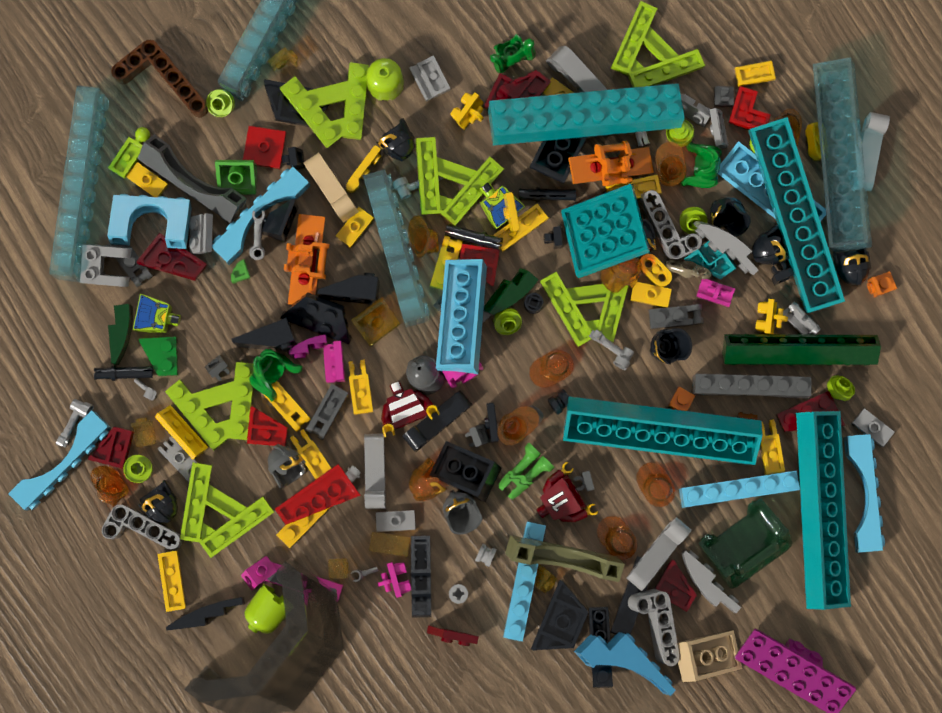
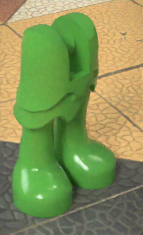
M529 442L525 446V456L511 471L505 474L498 486L503 491L510 485L511 481L517 485L508 495L511 500L533 484L532 481L543 471L550 472L555 468L542 455L525 476L521 475L541 455Z

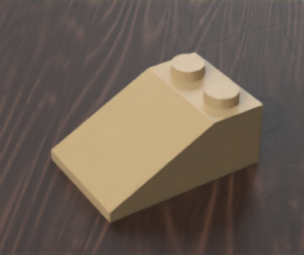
M734 630L677 643L679 649L678 665L682 682L699 681L742 669L741 662L735 659L738 647Z

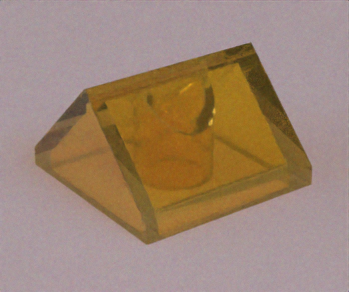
M382 297L351 320L370 347L400 325V322Z

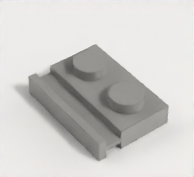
M434 55L413 67H409L426 102L450 91V86Z
M205 213V215L201 214L190 217L189 252L191 254L199 255L212 252L213 214Z

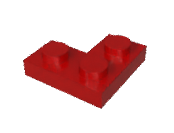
M740 86L728 123L752 129L767 124L771 114L754 110L753 106L758 91Z

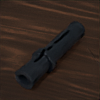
M519 188V201H576V189Z
M448 224L446 227L447 230L451 231H445V236L477 243L481 247L485 245L498 250L502 247V244H498L500 242L503 243V238L487 235V232L479 233Z
M153 366L94 368V380L111 379L116 381L117 379L153 378Z

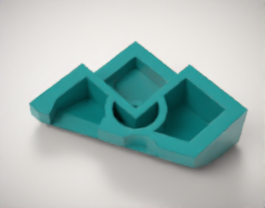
M707 241L698 250L684 258L685 261H692L697 265L706 267L718 279H722L737 268L733 260L726 254V251L723 254L718 250L714 252L708 245L710 241Z

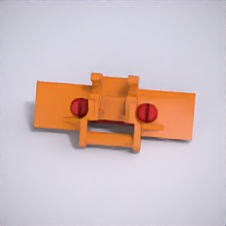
M627 140L610 145L596 144L594 147L595 154L568 158L573 184L602 181L603 186H612L614 184L631 183L633 180L630 176L654 173L649 147L631 149ZM620 151L619 157L605 158L604 153Z
M299 214L295 245L287 243L286 250L289 251L287 264H284L283 269L286 272H291L288 305H292L300 300L307 292L316 295L318 279H326V274L324 273L327 249L330 248V244L322 243L325 217ZM317 249H320L317 273H315Z

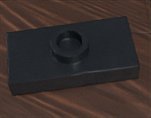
M487 403L488 418H484L485 428L490 429L491 443H496L499 441L495 405Z

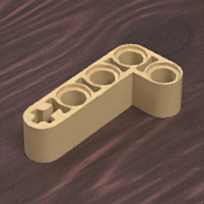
M319 152L303 162L343 223L359 212Z

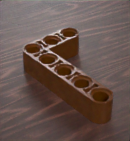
M154 40L142 42L111 69V74L116 82L123 85L129 83L152 65L195 117L200 118L207 114L208 108L203 98ZM154 47L155 51L151 54H148V48ZM135 59H140L138 65H132V62ZM160 62H167V65L165 67H158ZM120 71H126L123 77H117ZM172 76H179L176 82H170ZM184 90H191L188 96H182ZM200 103L203 105L200 110H194L196 104Z

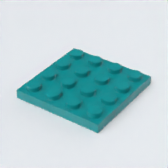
M632 184L561 210L575 274L578 278L650 253Z

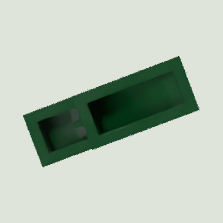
M520 268L511 281L503 279L485 304L483 311L493 315L505 310L523 298L539 279L528 270Z
M130 304L114 305L115 325H108L111 363L113 365L120 364L129 344L133 323V306Z

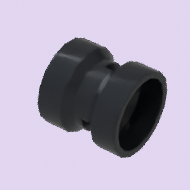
M530 293L524 301L525 310L529 314L539 313L543 307V298L538 293Z
M562 389L558 392L557 396L547 399L557 415L562 413L564 408H567L569 395Z

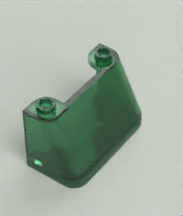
M762 498L752 501L747 506V516L718 537L714 534H707L699 542L700 548L731 589L744 583L788 551L792 546L789 530Z

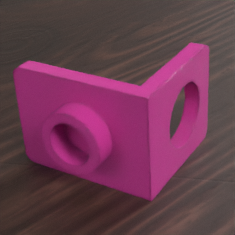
M265 556L246 569L241 576L253 591L259 584L275 574L277 569L269 558Z

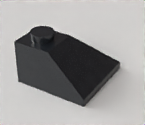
M291 199L270 212L268 217L262 221V233L268 237L285 242L299 208L296 201Z

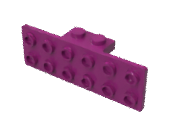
M755 628L735 655V659L826 713H839L856 691L855 686L823 668V658L819 653L810 651L799 641H793L790 638L783 645Z

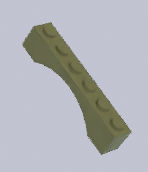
M510 535L505 554L514 562L529 565L547 564L561 566L616 582L620 581L625 565L617 556Z

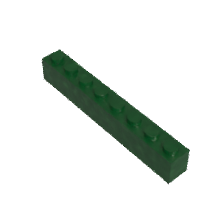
M724 334L722 354L724 364L878 365L881 344L878 335Z

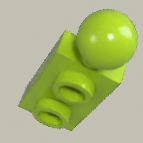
M140 127L136 130L135 140L128 137L108 167L109 170L123 179H126L127 174L138 161V156L143 146L141 143L150 138V131L145 127Z

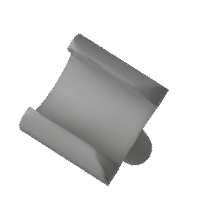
M136 378L134 382L145 390L143 396L153 401L157 392Z
M374 567L363 571L354 570L350 574L357 572L359 578L353 581L358 582L364 576L377 572L378 568Z

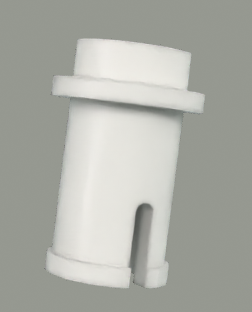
M646 131L635 132L638 147L643 146L642 138L645 145L650 144Z
M353 465L347 468L346 475L353 483L356 478L360 477L361 472Z

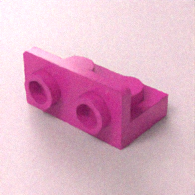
M334 341L333 344L324 345L326 382H345L342 342Z

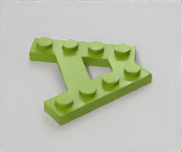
M640 1L611 69L627 75L633 88L655 86L703 69L705 64L698 49L678 55L650 27L658 8ZM643 44L660 63L644 68L636 60L641 45Z
M350 62L347 81L309 91L303 87L296 77H293L280 87L282 93L326 148H329L340 138L361 140L367 87L366 75L369 65ZM345 101L344 118L330 121L320 108Z
M435 137L416 138L421 215L441 214L453 226H456L483 194L480 188L487 182L492 184L504 168L490 156L477 171L437 157ZM438 176L464 186L453 199L441 196L439 194Z
M614 265L609 283L566 289L557 272L540 281L577 347L592 340L589 337L592 330L600 331L605 338L612 343L614 342L633 269ZM604 302L599 320L585 321L576 306Z
M236 362L234 381L192 394L179 379L165 391L213 451L228 439L247 440L250 406L252 407L254 388L249 381L251 374L254 372L253 363ZM232 401L229 420L216 423L205 410Z
M193 462L180 540L199 542L210 558H212L274 513V510L263 496L250 506H244L209 484L212 465ZM205 506H210L230 520L216 530L203 523Z

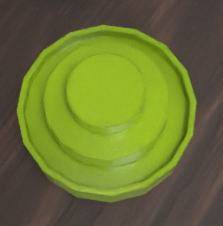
M217 89L208 95L206 106L212 115L224 117L233 111L235 101L229 91Z
M684 119L681 128L666 129V136L671 145L683 147L688 145L694 138V129L692 124Z
M699 207L685 209L679 218L681 229L688 234H697L695 231L697 227L693 224L695 221L708 223L706 212Z
M506 308L494 316L493 323L498 333L511 335L521 328L522 318L517 310Z
M832 376L827 382L828 391L837 400L848 401L855 394L854 385L843 376Z
M133 455L124 464V474L131 482L144 483L151 477L153 465L146 456Z

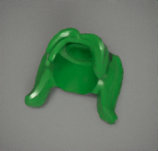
M515 34L509 41L496 44L494 46L496 54L490 55L496 72L504 73L509 66L517 62L533 60L536 57L534 40L529 38L523 43L522 38Z
M690 142L686 145V149L697 154L694 175L683 178L681 186L690 185L700 188L716 186L718 184L722 150L716 146Z
M265 349L259 356L254 358V372L251 374L249 381L256 390L266 395L272 402L276 399L277 394L271 385L283 375L284 370L300 373L303 368L301 365L294 364L284 355L271 349Z

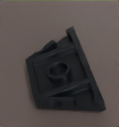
M264 79L265 90L275 121L309 127L280 90V87L285 83ZM304 87L307 91L313 90V88ZM329 105L322 106L320 108L323 112H325Z
M309 292L293 303L287 311H283L280 319L286 318L290 323L346 344H350L352 339L347 329L349 325L345 318L344 306Z
M559 580L533 641L531 646L533 651L574 648L586 620L588 610L562 580Z

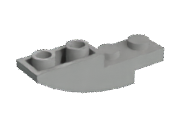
M699 221L693 223L697 227L695 231L701 238L706 237L710 241L708 245L714 252L718 250L723 254L726 251V254L732 260L736 258L740 263L738 267L745 274L749 272L754 275L759 271L747 258L752 251L738 238L714 225Z
M691 550L681 553L687 573L705 599L715 607L721 602L733 613H737L741 609L738 605L739 601L733 595L727 596L722 592L724 588L716 581L714 584L712 583V580L716 577L713 574L714 569L707 563L701 564L698 561L699 557Z

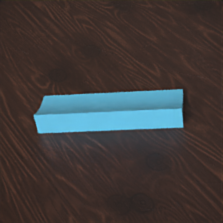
M738 141L720 164L718 174L775 218L756 154ZM814 200L821 222L829 211Z
M483 259L445 260L436 369L438 371L478 374L487 266Z

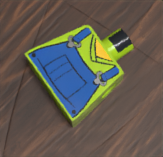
M487 182L480 188L486 196L480 202V205L495 230L508 221L503 213V208H505L503 194L510 192L503 185L495 190ZM514 196L518 213L525 206Z
M140 294L133 330L147 333H167L168 325L179 326L181 315L172 314V306L170 304Z

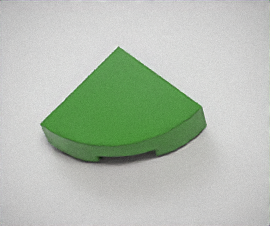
M244 259L239 261L232 271V284L251 278Z

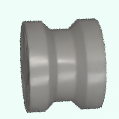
M482 543L475 561L483 562L485 566L489 567L497 549H490L486 544Z
M456 584L449 590V598L454 603H463L468 598V591L462 584Z

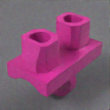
M701 279L696 297L730 307L735 288L708 279Z
M388 563L387 567L391 579L388 580L387 573H382L383 581L378 583V587L384 585L385 591L390 592V583H392L396 598H398L402 594L409 592L411 585L409 580L398 582L397 575L407 573L404 563Z

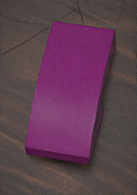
M320 335L304 340L291 348L289 355L294 356V359L306 358V355L310 354L309 347L321 349L324 348V345L328 344L327 336Z

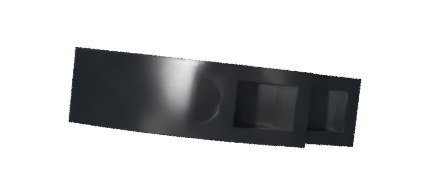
M608 607L589 608V635L600 636L607 644L610 642ZM611 665L591 667L593 688L613 687Z

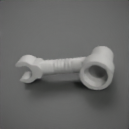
M406 177L398 178L392 182L401 200L409 198L412 195L411 191L419 188V180L409 184Z
M253 210L254 245L250 248L249 254L252 259L260 260L265 255V250L261 246L262 220L265 217V213L262 210V216L256 218L255 211ZM260 250L261 254L259 256H255L254 251Z
M592 330L589 337L615 353L617 357L613 363L620 369L627 370L634 351L627 347H624L622 350L605 338L600 331Z
M77 399L72 401L70 409L73 410V413L64 431L58 437L57 445L66 448L72 429L79 416L84 418L91 410L93 411L94 405L88 402L83 403Z

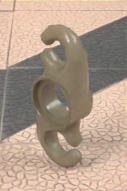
M668 260L665 263L669 271L680 274L685 278H698L700 274H704L701 276L702 279L711 277L710 270L692 261H678L676 265H672L675 263V260Z

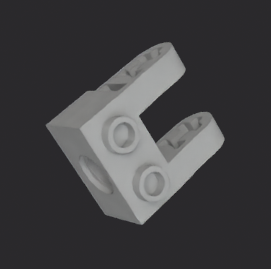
M83 244L80 283L129 287L130 277L107 275L103 272L104 257L131 258L132 248Z

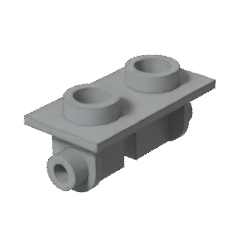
M681 94L684 116L704 127L710 118V108L700 103L696 107L694 106L696 100L686 94Z
M795 301L783 311V316H787L788 321L801 334L815 335L820 331L819 325Z

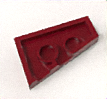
M161 233L156 236L137 260L139 265L194 281L197 280L207 267L205 262L185 249L167 248L165 236Z
M827 391L776 414V417L783 431L790 432L797 431L796 413L838 411L830 392ZM841 417V426H845V423Z

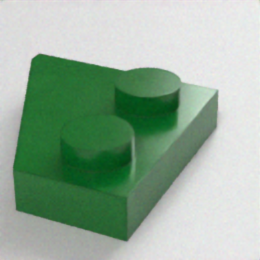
M177 337L139 339L143 350L159 377L178 376Z

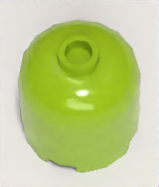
M387 58L377 59L371 63L367 70V87L374 98L380 101L394 100L401 94L404 79L401 68L395 61Z
M265 583L260 587L244 612L245 619L249 623L248 628L254 633H258V631L264 634L272 633L294 608L293 604L286 597L281 595L279 598L273 593L275 589Z

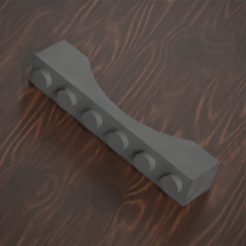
M153 135L144 142L138 160L229 223L240 215L247 198L232 188L212 186L193 176L179 162L170 145L156 135Z
M693 375L692 394L705 396L756 395L809 398L811 397V377Z

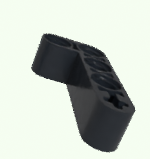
M459 390L437 408L440 415L437 412L432 413V420L427 416L418 425L409 429L402 437L412 450L417 452L473 404Z

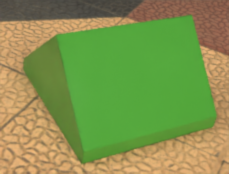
M215 160L217 187L232 188L240 194H256L257 166L254 160Z

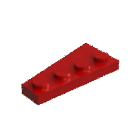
M337 464L275 508V511L285 525L361 495L341 466Z

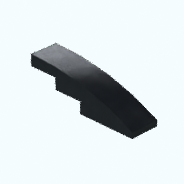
M411 536L412 618L431 617L430 536Z
M637 556L635 558L633 568L642 557ZM629 580L621 597L610 631L613 634L620 632L631 635L639 613L629 608L628 600L631 595L642 591ZM642 600L639 601V604H638L639 607H640L641 604H642Z
M244 597L229 599L199 608L166 626V631L208 625L207 617L227 615L226 607L245 605Z

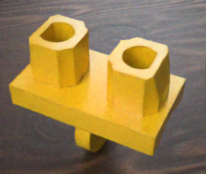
M475 92L473 95L465 93L461 98L462 104L465 105L464 108L461 110L456 107L450 113L460 128L464 130L469 123L473 124L476 120L482 121L484 119L481 115V112L484 110L482 108L484 102Z
M774 299L758 303V313L767 314L766 321H756L755 329L759 332L774 334L775 321L776 328H782V322L788 321V317L783 316L784 309H778L777 312L778 303Z

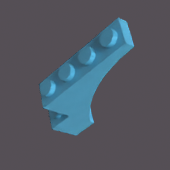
M618 632L608 644L600 636L589 635L574 651L586 666L592 668L596 665L623 667L646 678L663 694L671 696L676 691L672 686L673 682L659 672L660 667L655 662L649 661L647 658L648 654L641 647L638 648L634 644L635 639L628 633Z

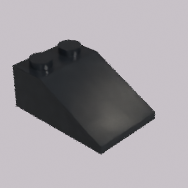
M587 137L542 141L529 168L564 184L571 172L568 158L580 155Z
M365 272L363 275H357L318 289V295L327 300L377 305L380 282L374 273Z
M286 318L231 339L237 347L271 349L274 351L283 350L284 352H288L297 345L291 325Z
M446 441L429 476L486 502L502 467L492 460Z

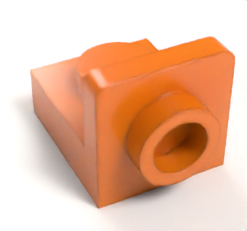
M890 271L867 280V288L870 294L874 295V298L897 289Z
M678 387L667 407L673 410L688 411L696 395Z

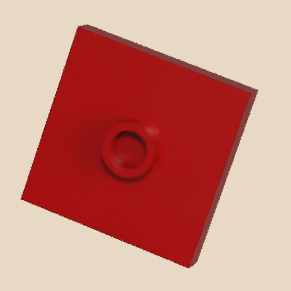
M248 126L243 160H254L256 166L281 169L286 131Z

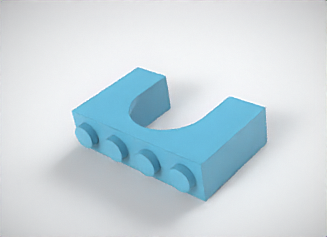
M113 195L107 234L110 244L130 245L131 231L135 220L146 213H158L167 219L165 235L167 248L187 249L192 212L190 200L182 197L173 199L164 196Z

